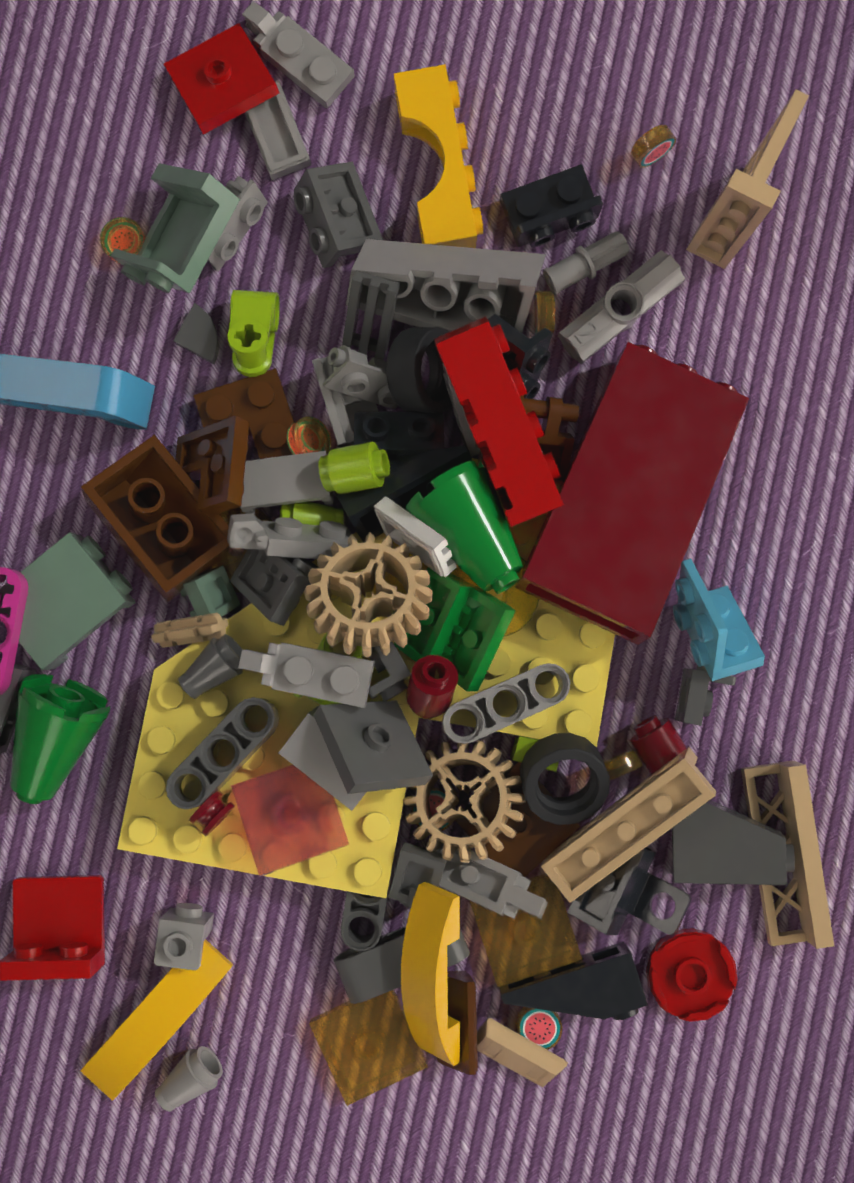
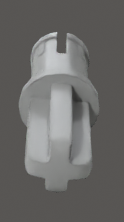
M613 232L586 248L582 246L576 247L575 254L549 268L543 269L546 283L552 293L557 295L560 291L586 277L589 279L595 278L598 270L629 253L626 238L620 232Z

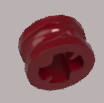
M220 790L213 793L189 819L192 824L199 823L202 826L203 830L201 833L205 837L235 807L232 802H223V793Z

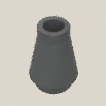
M224 634L220 639L212 638L188 670L178 678L179 684L191 698L197 699L204 692L242 674L243 670L238 668L242 648L227 634Z

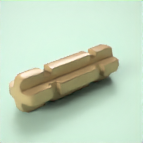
M211 613L203 616L199 615L158 622L154 625L155 633L151 637L153 642L159 643L162 648L207 640L211 641L212 638L220 639L226 634V627L229 624L227 618H222L219 613Z

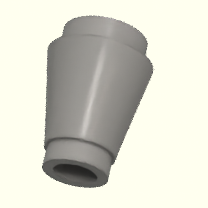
M204 1046L199 1047L197 1050H188L155 1090L158 1104L164 1110L171 1112L176 1107H180L214 1089L217 1086L218 1079L223 1074L222 1065L218 1057L212 1050Z

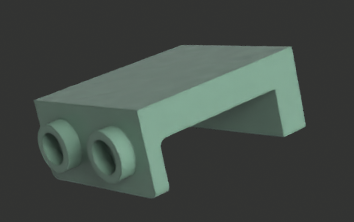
M159 163L151 179L169 193L137 255L114 249L111 257L123 265L121 273L138 284L145 286L146 282L165 293H169L173 288L190 294L240 199L210 173Z
M69 532L20 572L28 582V595L19 643L41 670H51L59 667L68 659L66 654L121 609L130 608L136 603L129 594L133 590L129 581L117 569L113 572L109 570L101 560L106 556L105 552L89 535L83 538L81 535ZM6 583L0 588V593H2L0 613L10 615L11 609L1 608L4 595L13 594L14 585Z

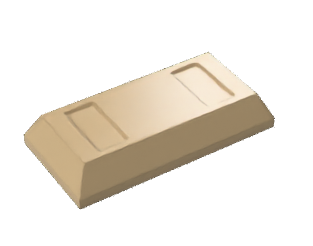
M488 1018L477 1029V1051L541 1087H544L567 1067L568 1062L491 1018Z

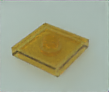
M546 873L530 878L531 882L527 891L546 899L548 902L541 919L520 909L515 919L506 915L503 917L470 901L497 987L582 960L560 890Z
M395 990L361 1003L351 1004L350 1001H347L310 1019L309 1025L347 1106L428 1068V1061L423 1050L415 1042L410 1032L404 1009Z

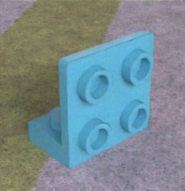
M692 559L682 561L680 579L675 581L678 603L673 606V613L681 631L687 630L692 640L690 647L696 664L699 667H705L711 681L763 666L765 655L728 585L708 591Z

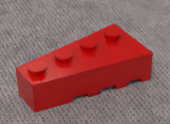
M485 316L434 338L457 398L465 411V416L476 444L483 454V459L494 488L500 495L510 527L563 506V501L554 480L561 478L552 453L549 452L543 455L537 440L544 436L540 422L534 410L526 413L520 396L528 394L518 368L509 371L503 357V353L510 351L501 325L497 324L491 327L489 320Z

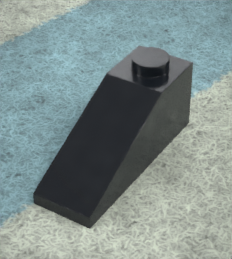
M462 445L388 458L390 474L384 478L382 487L345 494H338L334 491L362 542H366L365 538L369 532L374 535V538L384 533L374 511V505L386 496L406 510L407 504L418 491L425 498L434 490L431 484L433 479L455 466L473 461L466 446Z
M624 941L498 982L503 1004L592 1018L607 1019L612 1017L614 1020H624L636 1015L639 1011L638 1008L648 1005L632 954Z

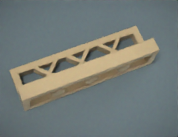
M690 747L579 829L547 856L541 868L569 903L715 797L716 790L695 766L698 757Z
M792 760L741 768L748 817L766 824L770 817L775 815L785 823L786 835L784 837L786 838V844H793L795 870L792 872L793 879L785 890L781 892L773 885H759L768 944L778 946L807 941L816 949L833 947V933L806 765ZM777 774L780 790L771 803L768 804L757 796L754 777ZM781 802L783 814L776 810ZM759 804L765 808V811L761 816L759 811ZM772 891L780 896L775 903ZM794 892H796L797 903L790 899ZM788 902L799 911L801 929L778 933L776 917Z

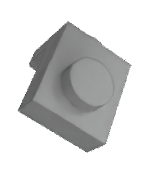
M178 903L176 908L171 907L159 919L154 964L164 967L197 970L201 966L204 940L212 931L214 913L203 912V906L194 903Z

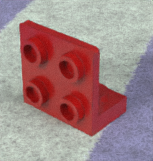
M36 876L14 879L13 951L0 960V981L90 979L105 965L103 876Z

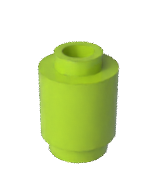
M375 442L332 449L328 455L321 456L319 459V475L321 483L327 492L336 491L338 494H345L382 487L384 478L390 474L388 455L384 449L379 450Z

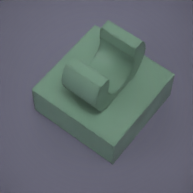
M223 565L212 568L183 584L184 588L180 591L181 596L188 595L194 610L189 612L191 617L211 613H219L222 617L241 605Z

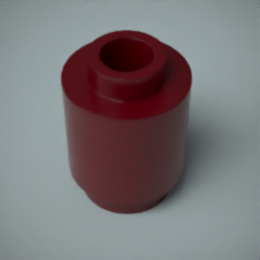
M438 655L424 656L414 664L406 692V700L411 710L417 716L432 719L444 714L450 707L458 683V672L454 664Z
M653 715L644 719L633 728L636 734L630 741L651 775L687 749L669 718L659 720L657 715Z

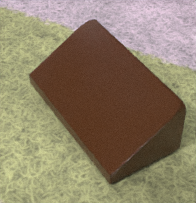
M466 970L447 971L448 1016L460 1021V1062L453 1066L438 1057L436 1058L444 1066L468 1075H476L478 1071L476 983Z

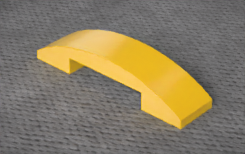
M423 882L418 885L413 898L404 934L401 959L403 1008L408 1027L418 1046L424 1051L455 1066L460 1062V1021L448 1016L447 946L460 939V896L430 883Z
M205 939L201 966L197 970L171 968L80 1071L113 1101L190 1017L232 968L233 964Z

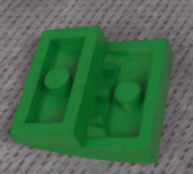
M428 567L427 572L430 575V584L427 587L432 590V601L426 604L430 608L429 617L427 620H419L421 631L418 636L406 633L407 645L404 648L398 646L395 642L394 645L415 662L428 655H438L448 659L457 669V684L467 692L478 691L516 610L452 573L445 578Z

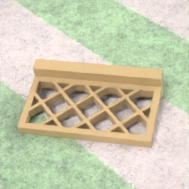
M797 89L794 91L746 164L743 172L735 169L694 233L686 249L687 251L725 269L772 209L780 193V190L765 182L809 95Z

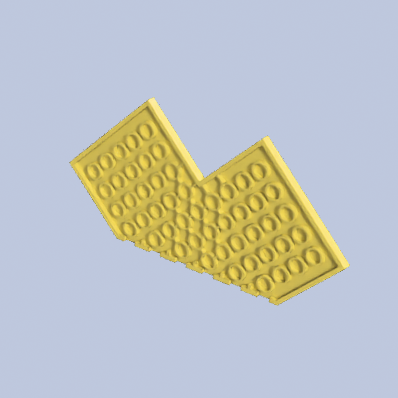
M472 458V460L475 461L477 464L478 459ZM554 480L557 489H559L562 480ZM496 491L501 507L504 512L505 510L498 491ZM548 512L513 527H510L506 517L523 568ZM357 532L352 534L358 543H363ZM385 533L375 537V543L381 544L383 539L387 537ZM393 541V549L399 547V545ZM317 559L312 561V563L318 566ZM422 563L421 570H427L428 566ZM458 566L455 570L451 572L452 574L479 587ZM523 568L517 573L519 577L521 575ZM385 572L386 583L397 587V592L407 595L401 582L393 575ZM516 584L500 594H496L494 589L486 591L516 611L479 690L467 692L457 684L450 707L461 700L539 665L547 663L557 664L569 675L571 684L566 698L552 707L496 732L542 739L558 733H572L585 737L597 747L615 634L515 588ZM374 585L373 590H372V593H373L375 596H376V585ZM304 592L300 597L297 607L292 611L284 626L269 621L251 603L227 619L229 625L226 627V634L233 638L242 649L263 653L268 652L269 642L281 644L282 642L318 649L326 633L318 634L315 631L314 621L316 619L308 617L306 606L310 602L306 600ZM366 592V597L361 594L362 605L365 598L372 597L371 592ZM332 595L330 601L336 610L351 619L352 607L343 603L341 597ZM385 616L376 617V618L373 619L371 622L380 621V620L386 619V618H388V617H385ZM208 640L192 643L154 669L117 849L387 898L406 787L366 792L351 811L282 757L279 751L306 715L321 704L306 696L298 698L293 693L274 690L271 686L262 685L263 673L242 669V674L204 692L197 699L191 698L179 684L178 678L188 670L210 642ZM344 640L333 646L334 653L348 656L344 652ZM356 648L349 656H353V654L356 652ZM396 648L411 673L416 662ZM374 667L370 687L390 676L387 669L378 673ZM543 672L536 678L535 687L539 695L544 698H552L557 693L559 684L554 675ZM408 678L407 680L404 681L405 684L407 685V687H408L410 678ZM406 689L387 701L397 700L414 737H416L418 720L421 717L417 716L409 707L406 700ZM499 691L493 698V708L501 717H510L517 709V700L509 691ZM368 694L367 702L383 701L380 695L371 699ZM252 697L268 700L278 710L279 725L274 734L220 789L223 793V802H232L235 807L205 837L201 833L203 830L202 826L199 823L192 824L189 821L190 817L199 807L182 809L172 804L167 797V780L172 772L240 702ZM257 705L248 710L245 716L247 727L253 732H259L265 728L268 722V715L263 707ZM457 710L451 716V724L473 728L476 726L475 717L468 710ZM444 714L429 720L442 722ZM220 740L215 745L213 755L216 762L227 766L233 761L235 749L228 740ZM188 774L182 780L181 790L185 797L195 800L201 794V781L194 774Z

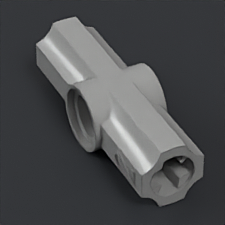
M660 250L625 280L611 286L604 297L558 333V338L562 342L564 349L582 365L618 334L630 329L639 317L684 282L685 277L681 272L680 265L671 255ZM619 299L625 301L631 308V314L625 316L618 315L613 311L611 302Z

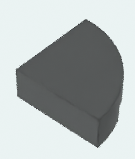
M194 303L173 341L176 345L215 364L219 353L216 327L205 310Z

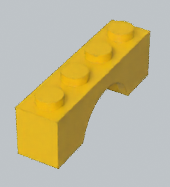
M446 64L393 73L402 135L415 137L427 143L437 153L443 166V174L437 186L427 196L417 202V218L422 244L476 248L477 235L483 234V221L480 207L472 208L469 193L476 191L475 177L472 165L464 166L462 150H468V141L464 122L456 123L454 109L460 108L457 81L448 80Z

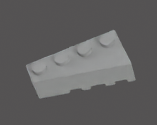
M366 239L351 269L346 305L348 306L351 281L357 270L400 283L393 320L416 327H439L451 332L485 316L488 319L493 314H496L522 333L546 254ZM363 285L360 310L363 311L366 308L369 290L367 285ZM379 289L376 315H383L387 291Z

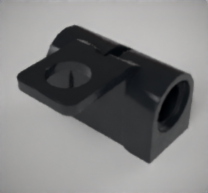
M645 847L572 901L567 913L605 935H618L628 914L634 915L668 935H674L677 933L688 910L691 896L648 872L656 852ZM665 892L672 896L675 901V911L671 917L662 920L654 915L651 904L657 894Z

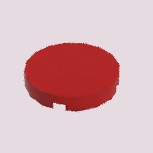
M694 928L681 929L674 935H666L661 938L650 952L646 967L648 987L659 1006L671 1015L689 1022L708 1020L722 1012L730 1002L728 999L731 997L733 989L735 991L738 981L736 964L727 947L709 932Z

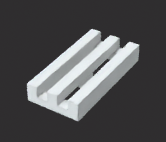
M386 496L374 505V511L385 535H389L399 546L406 543L410 554L413 556L419 555L422 563L441 577L444 576L446 578L457 568L455 561L451 559L453 556L451 550L446 547L448 545L446 538Z

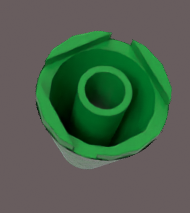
M468 461L453 467L431 481L434 490L425 498L422 497L419 491L411 498L406 506V511L446 538L448 543L446 547L451 550L453 555L451 559L484 592L494 589L496 594H500L519 582L520 578L517 573L523 568V564L487 467L482 461H480L479 465L475 461Z
M32 674L23 678L18 694L10 787L16 792L18 799L30 804H40L42 801L50 800L55 796L110 712V706L106 707L108 700L95 689L71 679L67 680L66 686L53 684L51 682L54 675Z

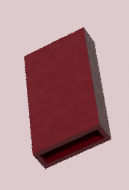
M627 342L613 366L558 489L564 505L548 512L515 588L637 645L649 639L653 634L749 398L739 394L733 386L727 383L714 382L699 375L694 368L686 364H675L658 356L648 346L634 345Z

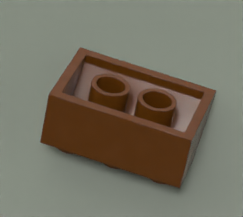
M155 434L81 486L87 504L167 603L180 594V591L184 588L183 584L210 570L231 549L227 541L229 525L219 513L209 515L197 510L199 488Z

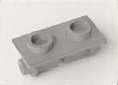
M237 176L234 182L229 180L225 186L240 201L208 259V262L218 272L225 262L235 255L240 241L250 227L260 220L264 207L268 203L256 183L251 179L247 182L242 177Z
M345 345L331 349L328 355V363L333 366L334 373L323 383V387L391 409L398 407L388 388L387 362L374 357L368 362L367 355L351 350L350 347Z

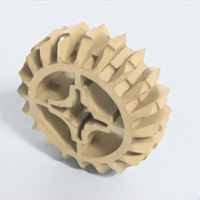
M371 532L366 536V542L358 543L357 539L351 534L348 538V547L346 548L333 542L331 546L332 557L319 553L317 558L319 568L310 569L308 579L311 585H307L304 591L306 600L310 602L306 606L308 617L316 619L314 621L315 631L318 634L327 633V643L331 647L344 640L343 648L348 656L354 651L356 646H362L363 656L367 659L371 656L372 647L380 646V651L387 656L390 653V642L394 641L398 646L404 648L407 645L406 633L418 636L421 631L419 620L428 619L430 608L426 604L432 601V590L427 587L430 584V575L427 570H421L422 560L419 555L409 557V547L406 543L393 549V540L389 535L383 539L381 544L375 543L374 535ZM385 572L393 575L401 582L407 595L397 592V587L386 583ZM374 585H376V596L372 593ZM366 592H371L372 597L365 598L362 605L361 594L366 597ZM332 595L341 597L343 603L352 607L351 619L336 610L330 601ZM380 616L388 617V618L383 619V620H380V621L371 622V621H372L373 619H375L376 617H380Z
M478 740L475 743L472 753H469L468 743H458L457 752L454 753L450 744L443 742L441 743L443 757L438 758L431 750L425 753L426 758L432 763L429 768L433 777L426 785L408 787L417 791L416 796L405 797L403 804L408 807H417V811L409 813L405 817L406 822L409 824L422 822V825L415 830L413 836L417 840H422L432 835L427 842L426 850L436 852L444 844L442 858L451 861L456 848H459L460 861L463 863L470 862L471 848H475L479 859L485 860L488 858V852L485 847L486 843L490 842L492 847L498 852L504 849L502 842L497 838L501 831L509 838L513 839L516 836V832L506 825L508 819L516 822L523 821L524 815L522 813L511 810L512 804L520 805L526 802L523 794L511 793L512 789L521 786V777L512 776L506 778L512 772L514 764L507 760L496 766L501 758V751L494 748L484 757L486 745L483 741ZM461 765H474L489 772L482 778L477 776L469 782H462L453 775L450 769ZM440 779L445 789V798L442 804L436 808L437 813L432 816L429 806L430 792L433 790L437 780ZM452 784L469 794L470 790L473 791L474 794L469 800L477 818L461 806L458 811L455 810L459 799L456 796L458 793L452 787ZM498 784L500 804L497 814L490 824L483 812L482 804L487 795L491 793L490 789ZM459 818H466L476 827L479 833L470 837L459 838L446 835L439 828L447 822L451 824Z

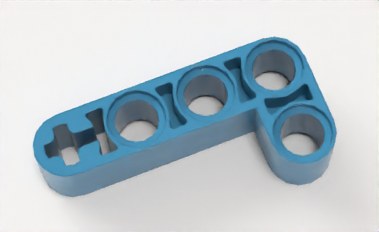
M0 354L1 405L97 417L122 427L147 430L155 390L153 384L126 371L108 366Z

